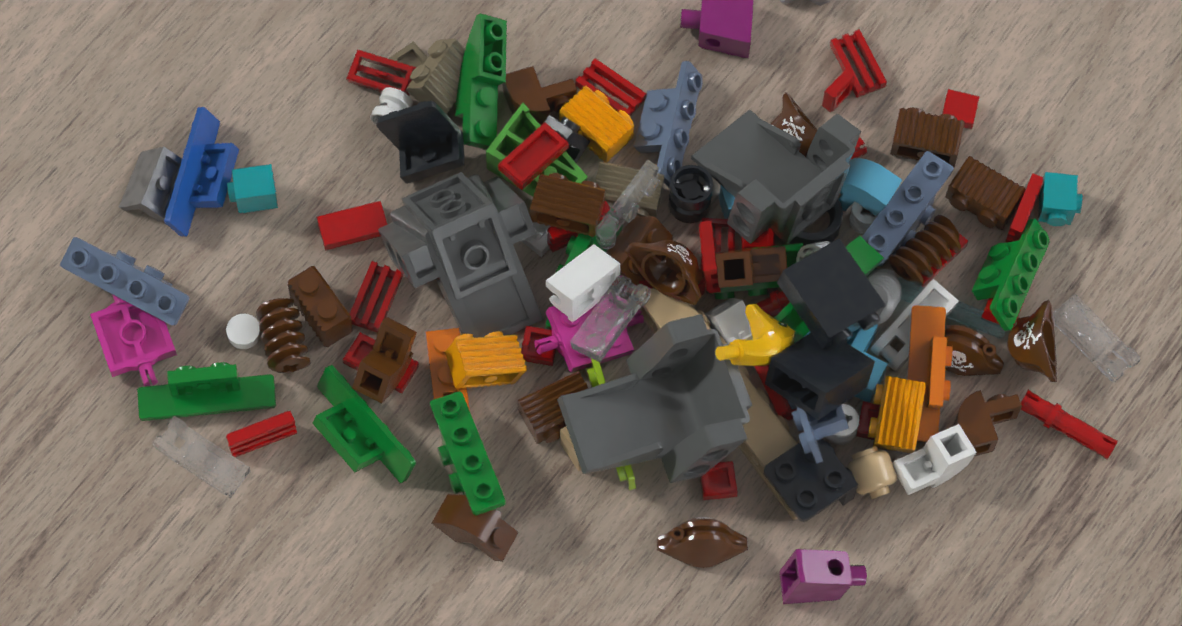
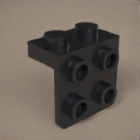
M420 102L417 105L390 112L376 119V127L399 150L400 178L406 184L465 166L463 132L436 102Z
M822 438L817 440L823 459L822 462L816 463L812 452L805 454L802 444L799 442L768 463L763 471L764 476L802 522L810 520L837 500L844 506L854 499L858 488V483L854 479L852 471L844 467L837 458L833 447Z

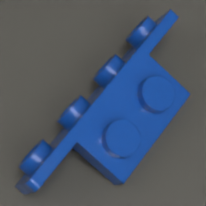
M205 107L197 108L170 203L166 210L164 222L179 236H188L196 208L223 207L228 191L227 183L231 180L232 169L235 167L239 148L233 143L215 144L220 121Z

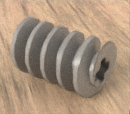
M875 269L867 276V279L886 304L879 315L881 320L877 324H881L889 319L902 296V286L894 272L888 269Z

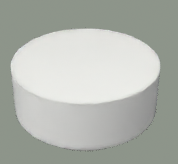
M238 314L232 317L227 324L226 333L228 340L238 349H249L260 340L259 322L252 315Z

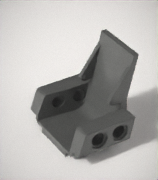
M748 110L691 156V159L700 167L706 169L712 178L735 197L727 221L728 225L750 244L771 228L787 245L835 205L851 167L849 161L855 152V146L862 131L841 115L835 114L818 128L805 157L799 152L801 144L796 137L762 120L754 112Z
M460 172L401 198L404 206L391 212L392 223L378 229L392 262L415 288L436 279L462 334H472L474 338L484 337L492 332L501 331L503 335H511L526 328V326H531L544 320L513 246L514 243L535 235L537 232L525 202L498 176L483 182L478 174L467 178Z
M702 314L670 321L660 328L626 359L630 375L577 393L561 395L557 399L583 474L661 458L669 482L674 483L702 477L748 439L743 425L750 421L747 410L752 407L738 365H733L730 359L718 360L716 358V348L729 344H722L717 330L707 329Z

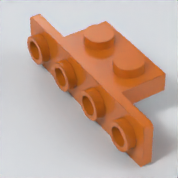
M914 305L911 309L907 379L926 383L917 442H927L931 436L939 433L940 409L943 406V400L949 401L951 381L945 380V366L951 367L953 347L947 346V337H945L946 309L944 307Z

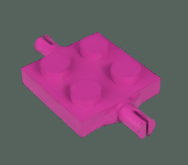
M611 293L574 322H571L568 316L555 306L548 307L546 315L552 327V336L535 340V349L538 348L536 350L538 354L557 349L564 357L570 373L591 367V357L596 355L600 364L631 355L634 348L628 336L627 327L642 324L644 317L639 309L622 315L617 309Z
M112 294L114 303L105 309L90 314L111 376L115 377L129 371L139 370L144 387L150 386L147 374H149L154 386L158 383L152 365L177 355L166 322Z

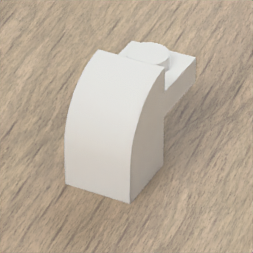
M730 298L705 313L710 322V328L717 330L719 336L727 344H730L735 339L753 340L743 300Z
M958 424L931 436L922 449L895 460L893 466L897 478L907 494L910 495L928 486L935 488L951 479L971 462L977 452Z

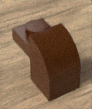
M534 66L507 73L506 82L503 83V93L511 112L514 114L520 105L524 103L529 108V113L540 125L547 120L550 112H559L561 107H564L577 94L573 78L541 87Z
M786 246L739 249L717 253L716 262L719 288L778 281L783 270L787 268Z
M386 317L381 322L373 350L360 362L352 389L382 404L396 389L414 354L411 352L417 332Z
M979 390L969 395L963 401L956 416L954 426L958 424L961 426L977 452L975 456L994 451L998 442L994 424L1017 419L1022 407L1018 394L1011 396L998 394L990 397L985 402L982 392Z
M447 494L431 523L455 542L472 543L491 559L498 562H503L519 533L500 518L502 513L497 509L473 515L466 496L462 494Z

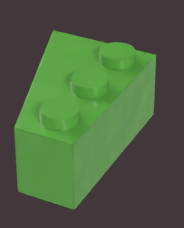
M524 103L520 105L486 150V168L514 186L516 185L498 170V164L541 126L529 113V108ZM566 151L541 173L547 176L550 173H559L566 176L568 181L580 184L582 181H587V175ZM540 174L522 191L534 197Z

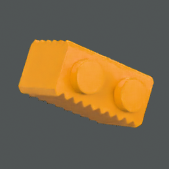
M584 86L564 107H561L559 120L561 121L565 116L580 126L578 132L590 140L587 146L589 150L598 155L604 163H607L633 139V120L625 111L619 110L617 112L609 105L608 98L601 91L596 90L593 92L589 87Z
M501 331L492 332L484 337L474 338L472 334L459 335L445 351L456 389L476 388L479 386L488 387L491 385L500 386L503 384L512 385L527 370L519 342L517 341V335H503Z
M885 376L883 384L876 385L873 404L880 405L878 418L871 417L868 437L874 438L873 447L877 446V448L910 454L915 452L926 389L925 382Z

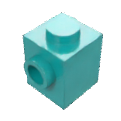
M272 164L232 169L233 182L227 183L230 202H236L239 214L278 208Z
M1045 172L1043 176L1044 181L1039 192L1038 222H1047L1049 225L1056 227L1071 225L1075 213L1080 214L1082 209L1083 196L1077 193L1078 175Z

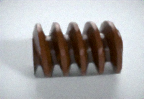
M937 215L934 217L933 222L925 225L924 230L918 231L914 238L909 239L905 247L902 246L896 250V254L891 255L888 261L900 277L917 286H921L923 284L921 274L927 278L933 275L930 265L938 270L942 267L940 258L949 261L952 259L950 250L955 253L961 251V245L958 241L959 232L950 219L943 215Z
M291 298L269 300L261 304L256 311L257 319L260 321L259 328L263 333L261 337L263 344H265V355L268 357V368L278 373H292L302 370L311 364L310 358L302 357L308 352V348L306 345L300 344L305 340V335L298 332L303 326L301 321L295 320L300 316L299 309L290 308L294 304V300Z

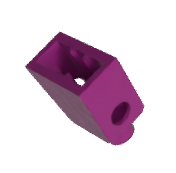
M702 0L701 10L682 9L680 28L699 29L698 46L700 48L749 58L754 0Z
M796 549L779 571L783 604L839 600L851 586H865L867 581L866 567L864 565H850L849 555L846 551Z

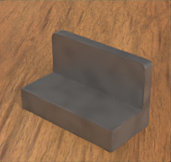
M164 146L142 151L119 208L123 211L139 208L157 221L165 220L166 210L170 203L182 158Z

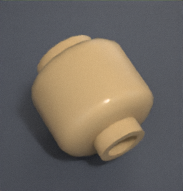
M877 446L851 455L853 461L848 464L847 468L852 471L854 479L858 483L856 491L858 494L864 495L869 493L871 499L891 492L889 485L896 482L897 474L887 451L878 450Z

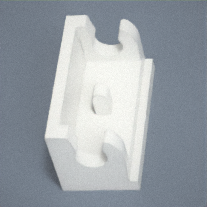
M593 244L546 280V287L556 294L551 296L549 301L568 316L571 322H574L620 286V263Z

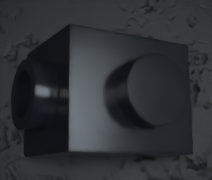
M549 115L545 122L569 143V148L566 152L577 163L589 145L590 140L578 132L580 126L564 116L560 121Z

